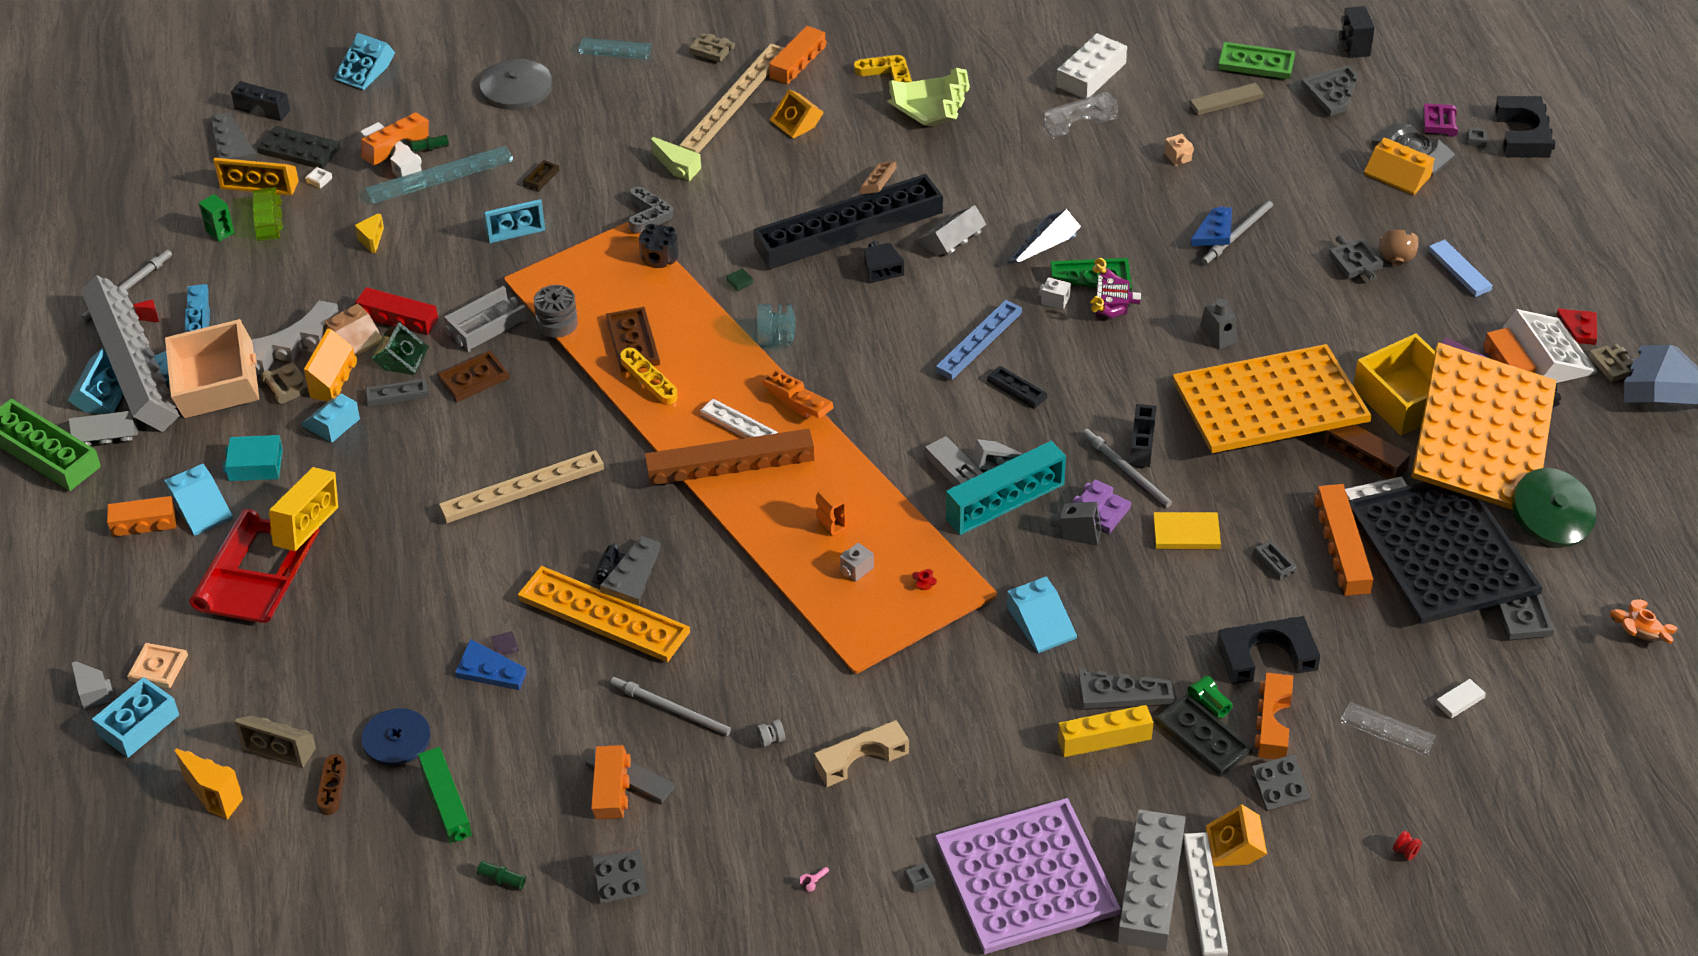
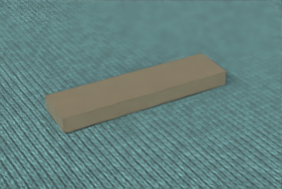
M1256 83L1191 99L1190 106L1197 115H1202L1262 99L1264 93Z

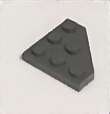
M1346 65L1302 79L1301 85L1332 116L1347 110L1358 80V74L1350 65Z

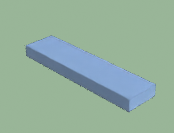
M1446 240L1429 246L1428 251L1475 297L1492 290L1493 285Z

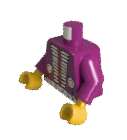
M1098 258L1094 261L1096 265L1093 266V271L1095 273L1101 272V275L1098 277L1097 296L1090 301L1091 304H1094L1091 309L1093 312H1096L1095 316H1106L1109 319L1126 315L1128 304L1140 305L1141 293L1129 292L1130 282L1128 280L1120 278L1108 269L1103 258Z

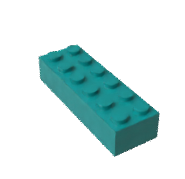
M1049 441L946 491V521L959 535H962L1063 486L1065 482L1066 455L1052 441Z

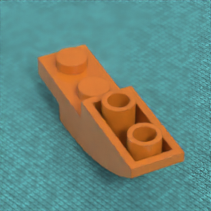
M777 369L761 379L765 387L776 398L806 419L811 415L820 419L834 408L832 401L805 389L802 381Z

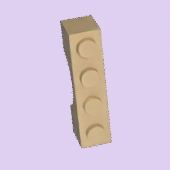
M897 720L885 723L878 728L865 731L856 737L843 740L834 746L823 748L814 753L815 769L828 787L848 779V768L859 757L875 755L889 762L909 754V739Z

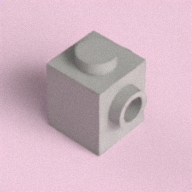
M859 542L849 550H845L840 556V571L855 582L874 568V553Z

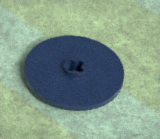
M404 708L390 709L379 713L367 723L362 733V745L366 754L378 763L385 765L404 764L416 759L419 753L426 750L431 738L430 727L427 720L416 711Z

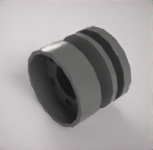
M549 285L536 292L534 307L537 328L540 333L553 338L571 334L578 325L575 294L566 286Z

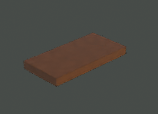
M645 307L606 313L608 327L621 372L628 371L621 364L620 355L626 348L636 349L653 366L660 365L659 355Z

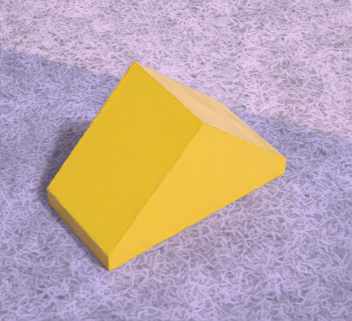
M376 214L355 225L357 240L371 253H376L384 229L381 214Z

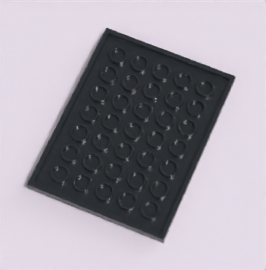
M1427 482L1349 500L1357 525L1420 624L1542 593V586L1483 500Z

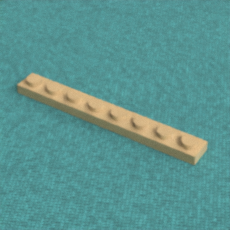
M595 450L439 503L440 511L446 523L604 470V463Z

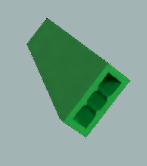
M440 746L419 753L418 758L423 781L449 843L462 841L472 836L468 817Z

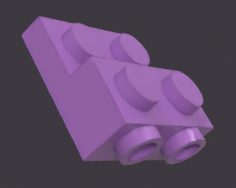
M1096 479L1092 484L1087 483L1084 486L1082 496L1077 495L1072 502H1097L1102 531L1109 534L1131 508V501L1113 494V487Z

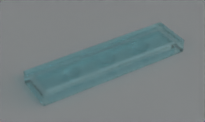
M584 37L579 46V53L638 59H649L652 50V43Z

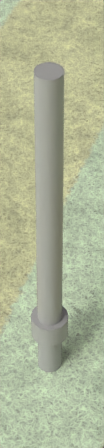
M1267 201L1231 233L1230 244L1272 208L1273 203ZM1214 245L1209 249V253L1201 259V262L1207 265L1213 259H1217L1229 245Z
M166 250L158 257L152 258L148 265L119 287H123L127 291L150 272L159 269L163 265L162 263L172 256L171 251ZM89 310L81 315L85 322L92 318Z
M1089 429L1083 431L1082 435L1092 443V446L1097 451H1102L1166 508L1171 506L1172 501L1107 446L1104 439L1100 436L1097 437Z
M616 677L611 679L610 685L623 690L625 694L631 697L637 696L726 736L730 734V727L641 689L636 683L631 681L625 682Z

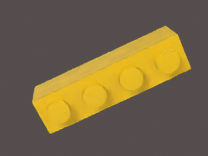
M1147 705L1060 722L1058 725V742L1063 756L1068 757L1152 740L1153 720Z

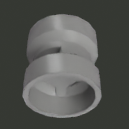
M779 719L772 721L769 725H757L758 737L763 747L770 746L775 741L780 743L786 740L785 732Z

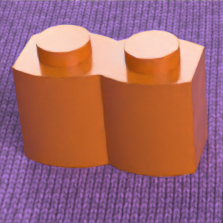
M831 485L820 489L816 495V504L818 505L816 517L834 536L847 528L848 518L846 513L848 505Z

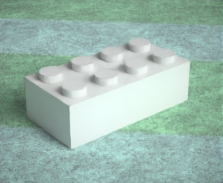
M1097 33L1057 69L1056 87L1087 100L1126 64L1127 46Z

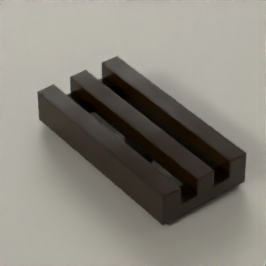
M543 160L523 180V186L527 187L529 185L530 189L535 188L539 192L560 171L559 165Z

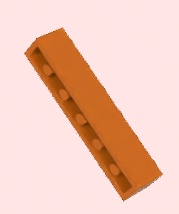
M1344 484L1318 486L1317 495H1314V505L1319 509V522L1324 525L1323 535L1325 539H1328V552L1330 555H1333L1334 571L1338 572V585L1343 588L1345 596L1370 594L1373 577Z

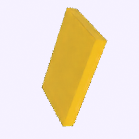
M1154 512L1156 549H1220L1218 512Z

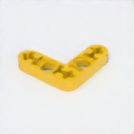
M900 55L860 59L854 63V73L858 76L891 73L893 81L912 82L906 60Z

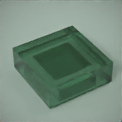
M743 268L726 276L727 282L737 291L753 284V278Z

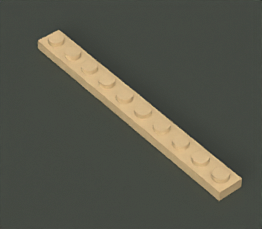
M770 44L680 144V147L699 153L768 76L769 63L784 47Z

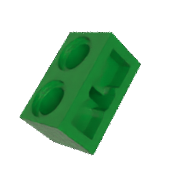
M215 194L198 202L205 231L218 242L234 234L227 203Z

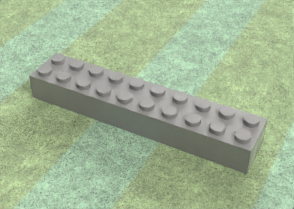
M96 275L81 290V293L132 416L164 432L179 417L176 409L177 406L171 398V392L165 384L166 380L159 370L160 366L156 363L155 354L150 349L149 341L143 333L144 329L138 321L139 317L134 312V306L128 298V292L123 287H117L109 279H103Z

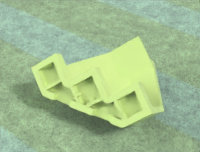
M954 68L950 70L951 75L907 83L891 80L889 81V91L892 99L887 102L923 125L935 127L957 119V110L962 107L965 100L964 94L970 88L967 71Z

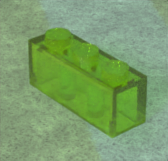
M275 187L253 190L254 228L257 241L280 238V230H283L282 219H279L283 218L281 195H277Z

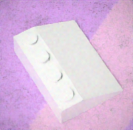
M1516 309L1503 326V328H1510L1537 367L1536 374L1557 380L1556 383L1595 375L1598 372L1559 318Z

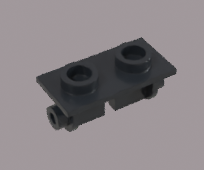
M612 543L607 546L594 574L592 583L602 584L626 555L620 553L617 544Z

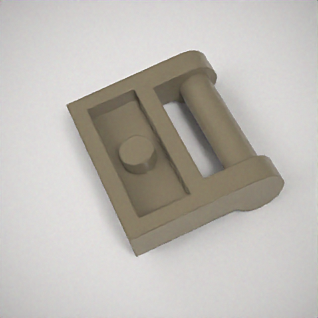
M293 362L271 372L264 371L260 376L261 380L268 384L274 392L275 398L280 404L309 392L305 377ZM276 380H280V382L286 388V392L281 390V388L275 382Z

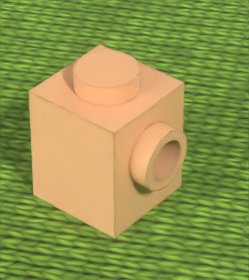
M1183 134L1166 138L1164 153L1175 166L1192 161L1194 148L1192 143Z

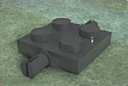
M1338 235L1336 241L1340 245L1329 249V256L1348 279L1364 274L1369 281H1374L1377 276L1373 271L1381 269L1383 261L1364 239L1346 241L1343 235Z

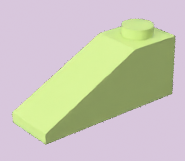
M655 137L651 139L653 154L674 176L690 181L701 169L700 154Z

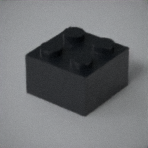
M1366 6L1347 7L1344 10V15L1341 16L1342 29L1339 30V39L1343 41L1344 51H1347L1349 58L1368 57L1371 55L1375 30Z

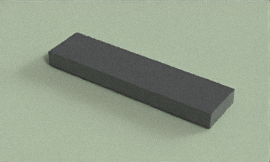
M596 749L586 760V766L593 770L595 769ZM631 762L630 768H627L629 788L660 804H663L675 789L673 782Z

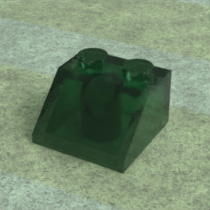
M398 322L385 331L371 359L386 371L414 375L429 346Z

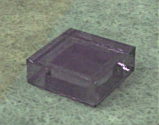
M513 631L491 637L495 651L498 654L505 656L519 652Z

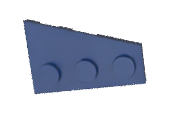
M1232 207L1212 208L1192 237L1191 246L1230 245Z
M470 639L455 673L456 678L520 690L527 671L520 664Z

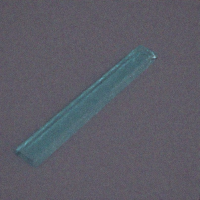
M503 146L366 187L365 190L371 203L374 204L512 162L513 157L507 146Z

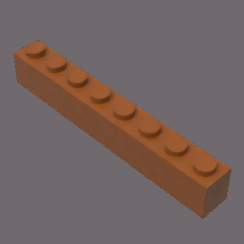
M802 429L645 453L646 470L649 485L664 484L814 461V445L810 429Z

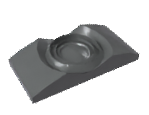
M1393 123L1374 138L1371 143L1377 146L1385 137L1435 158L1431 176H1434L1455 158V154L1439 139L1427 138L1420 134L1412 125Z

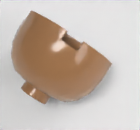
M1391 230L1385 232L1384 237H1379L1380 254L1386 261L1395 266H1401L1413 260L1417 254L1419 239L1412 232L1411 235H1408L1405 230Z

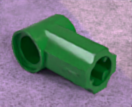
M1206 675L1187 687L1188 695L1198 703H1202L1217 718L1220 717L1222 719L1232 709L1233 703L1217 690V685L1210 676Z

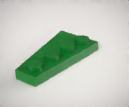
M1128 258L1104 259L1108 269L1120 278L1130 282L1129 292H1132ZM1097 259L1051 261L1050 263L1051 277L1053 279L1074 285L1097 288L1098 277L1101 275V272L1095 273L1093 271V266L1096 265L1094 261Z

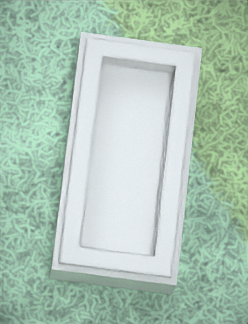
M1469 679L1438 698L1436 705L1452 719L1484 699L1486 693Z

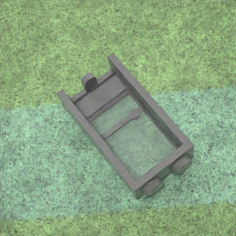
M502 286L445 316L444 329L447 335L452 336L460 347L470 352V349L503 333L514 325L526 322V307L524 305L518 307L515 297L510 298V301L507 300L506 288Z

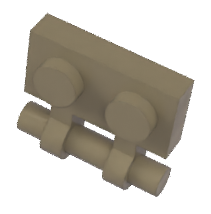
M703 33L701 38H697L691 44L689 53L721 63L729 53V49H734L735 43L730 42L726 38L720 39L713 34L707 35Z
M1614 344L1610 349L1607 345L1591 350L1589 354L1590 359L1611 383L1629 377L1634 359L1628 356L1625 348Z

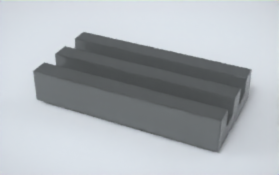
M1272 540L1254 548L1253 554L1279 581L1283 579V576L1288 577L1291 572L1293 574L1297 572L1298 567Z

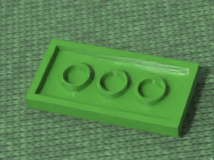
M1224 42L1218 69L1290 79L1295 52Z

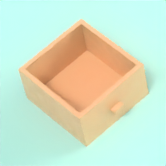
M240 319L165 337L171 398L184 418L259 400L255 368L257 363L256 354L253 352L252 340Z

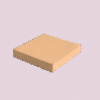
M145 643L127 676L128 680L138 682L145 677L158 687L170 689L188 656L187 651Z

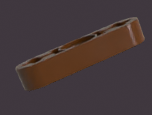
M339 754L328 756L323 765L317 805L319 811L324 815L334 814L340 806L347 767L344 757ZM335 764H338L335 768L336 773H333L332 767H334ZM330 781L338 782L333 788L326 787V784ZM328 796H330L332 802H329L328 805H325L328 802Z

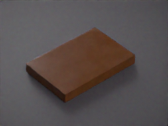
M487 351L438 373L437 377L453 399L459 402L509 379L510 375L491 351Z

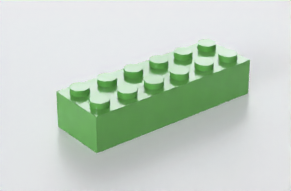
M12 398L0 407V448L65 489L71 491L101 467L96 449Z

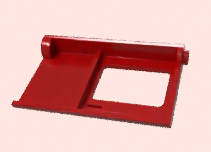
M242 510L190 597L189 603L191 607L204 613L260 623L269 622L317 538L320 528L296 551L289 550L275 575L239 569L240 563L257 534L260 532L270 534L271 530L270 520L261 519L255 510Z

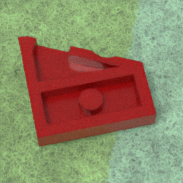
M1557 309V318H1562L1565 327L1577 343L1596 345L1597 312Z

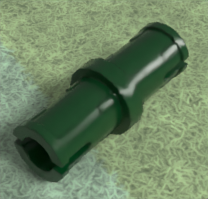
M447 134L437 137L426 136L424 139L410 141L412 152L421 150L432 151L433 148L449 146Z
M482 860L477 868V875L495 880V883L499 885L506 884L522 890L526 883L525 875L512 872L503 865L499 867Z

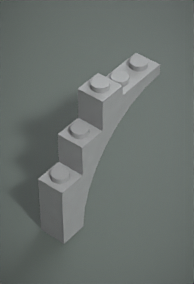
M318 301L306 316L292 326L269 336L251 339L253 352L256 354L257 359L255 364L256 373L262 374L264 371H268L275 359L294 362L303 346L316 349L326 332L324 321L339 314L337 304Z

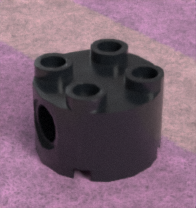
M655 224L646 225L645 230L639 235L641 260L643 259L647 266L653 268H664L670 262L671 265L675 263L679 255L678 238L675 228L673 226Z

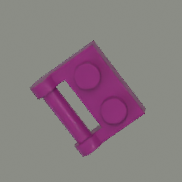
M1424 103V132L1443 133L1450 137L1458 135V127L1455 120V115L1457 114L1456 106ZM1443 114L1448 116V124H1444Z

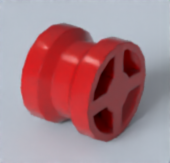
M1403 831L1396 839L1393 851L1401 852L1404 854V858L1410 861L1420 850L1422 841L1418 838L1413 839L1410 833Z

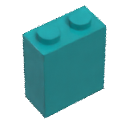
M280 435L230 437L229 446L225 447L226 461H223V472L227 473L228 480L279 479L283 454Z

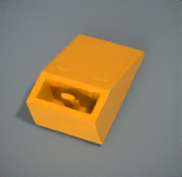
M176 748L175 754L186 783L208 812L228 820L243 800L235 771L228 766L223 767L215 764L210 759L195 756L190 751H182Z

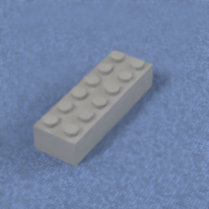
M1138 809L1119 926L1118 943L1166 951L1184 834L1185 816Z

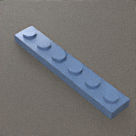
M1005 300L936 365V372L953 380L1022 314V308Z

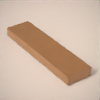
M896 162L878 163L860 187L861 194L880 192L896 170Z

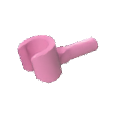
M825 867L813 876L810 874L802 875L800 878L801 886L810 882L806 886V890L812 892L815 889V882L828 873L829 869Z

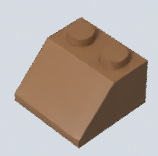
M359 304L324 321L326 330L332 329L353 347L355 356L383 341L369 313Z

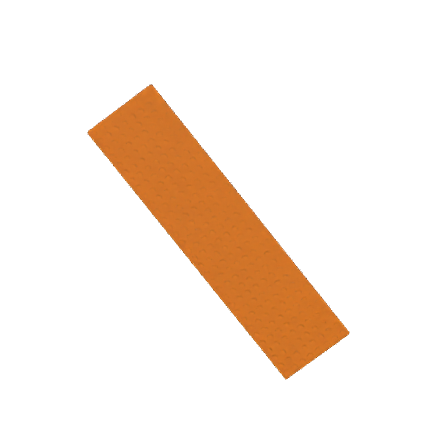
M628 222L505 277V283L535 317L534 296L541 288L549 285H562L573 291L575 294L578 325L571 334L555 339L656 452L743 439V437L701 416L700 410L712 399L727 405L778 433L810 429L814 445V461L683 480V483L853 673L858 674L997 597L996 590L826 415L820 419L811 415L806 419L783 404L765 387L761 381L762 378L775 369L783 373L785 372L677 260L672 265L671 262L668 263L667 267L664 268L647 266L644 260L640 258L639 235L641 232L635 233L628 229ZM645 307L660 359V365L654 367L677 388L678 398L675 403L663 404L629 371H620L606 313ZM647 368L637 369V371L640 373H644L648 370ZM658 379L650 381L652 385H658L661 382ZM829 485L839 493L848 505L846 513L848 518L847 528L834 536L816 517L818 508L816 504L817 492ZM859 542L874 553V568L855 582L840 571V556L845 550H849ZM931 569L933 577L937 579L936 585L932 586L929 590L917 588L916 580L912 578L914 572Z

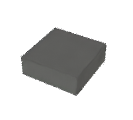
M1468 128L1467 145L1486 147L1487 130Z
M926 862L904 870V876L913 893L935 886L936 880Z

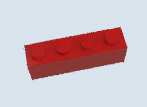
M368 287L364 289L355 302V305L359 304L369 313L373 321L428 335L438 322L435 305Z

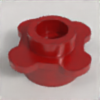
M925 569L912 574V578L916 580V587L921 590H929L937 583V579L933 577L931 569Z

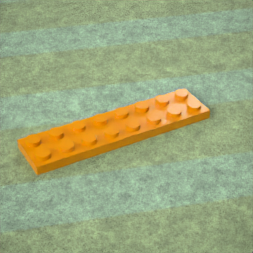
M543 566L536 571L518 594V600L667 663L690 633V627L641 606L602 593L595 587Z

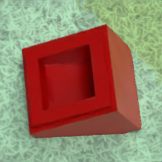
M153 299L133 304L135 312L139 317L138 320L159 322Z

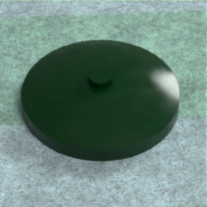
M1553 468L1533 470L1518 482L1513 491L1512 508L1518 523L1525 532L1543 544L1560 548L1570 547L1583 541L1594 528L1596 506L1590 492L1578 479L1564 471Z

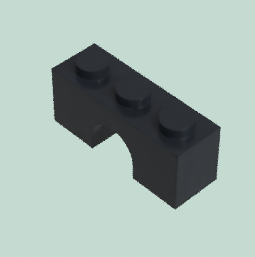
M242 81L230 91L234 109L250 113L256 105H259L264 110L265 117L282 121L290 112L287 93Z
M1136 404L1129 465L1150 467L1157 406Z

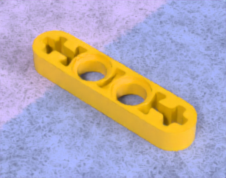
M626 348L621 352V364L656 398L667 405L677 401V388L636 349ZM640 367H646L648 369L644 373H640L637 371V369ZM653 379H658L661 381L658 385H652L650 383V381Z

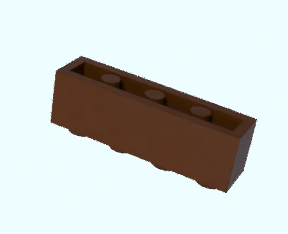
M1357 425L1326 430L1324 445L1386 479L1400 477L1408 469L1411 454Z

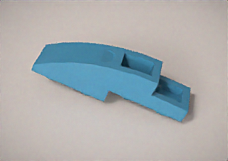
M207 284L187 286L185 332L209 327L210 307L208 304L209 289Z

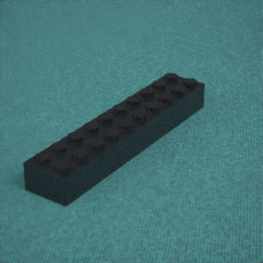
M923 174L883 187L880 192L861 194L753 229L754 247L768 268L773 269L942 214L943 195L928 175Z

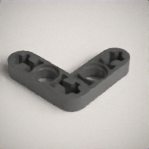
M633 187L630 190V201L645 210L629 218L628 229L630 231L640 233L645 230V226L648 224L659 225L672 219L673 207L642 187Z

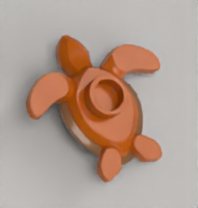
M1633 600L1628 606L1629 613L1618 609L1610 611V618L1616 623H1622L1627 633L1646 641H1665L1672 644L1673 637L1670 634H1674L1678 629L1672 624L1663 626L1656 619L1654 613L1644 609L1648 604L1644 600Z

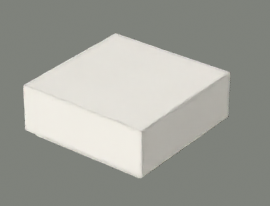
M317 167L305 179L307 183L321 189L332 179V173Z

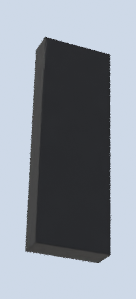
M999 366L987 376V382L1034 409L1047 399V392L1002 366Z

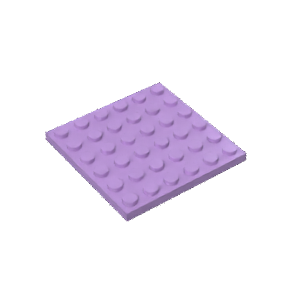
M1068 798L936 835V843L984 954L1121 914V908Z

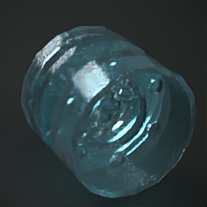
M787 303L786 312H783L782 304H779L777 313H773L771 304H758V345H772L773 336L778 337L779 345H783V336H787V345H793L796 323L792 303Z

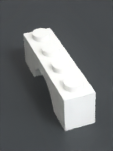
M378 122L360 131L361 139L383 129L384 126ZM401 141L397 142L389 154L393 155L390 158L393 173L404 182L422 172L420 165L422 161L419 155L414 154L407 145H404Z

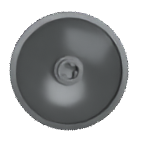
M512 59L497 63L486 70L480 79V91L484 100L492 106L508 110L532 107L542 102L552 89V78L549 70L538 62L526 59Z

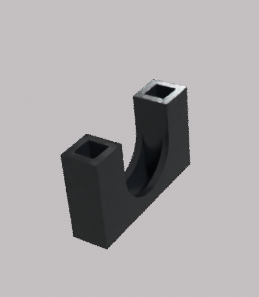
M1497 96L1494 110L1497 122H1521L1534 128V130L1505 131L1503 141L1505 158H1550L1552 150L1555 149V139H1552V127H1549V115H1546L1547 107L1546 103H1543L1542 96Z
M1304 616L1275 621L1270 620L1263 623L1247 624L1232 628L1227 627L1218 630L1217 646L1232 684L1254 681L1256 666L1249 650L1263 643L1282 647L1289 654L1296 674L1317 671L1319 668L1320 653Z

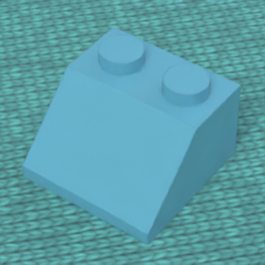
M340 394L330 399L303 421L302 426L332 443L360 420L357 402Z

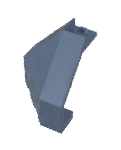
M1640 346L1638 350L1640 356L1634 359L1630 368L1632 375L1631 377H1626L1624 382V403L1657 402L1698 405V366L1676 346Z

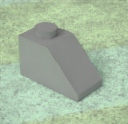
M977 439L972 459L978 469L989 470L1020 456L1022 453L996 441Z
M77 661L72 662L83 708L87 709L111 702L109 693L113 692L110 679L105 680L103 672Z

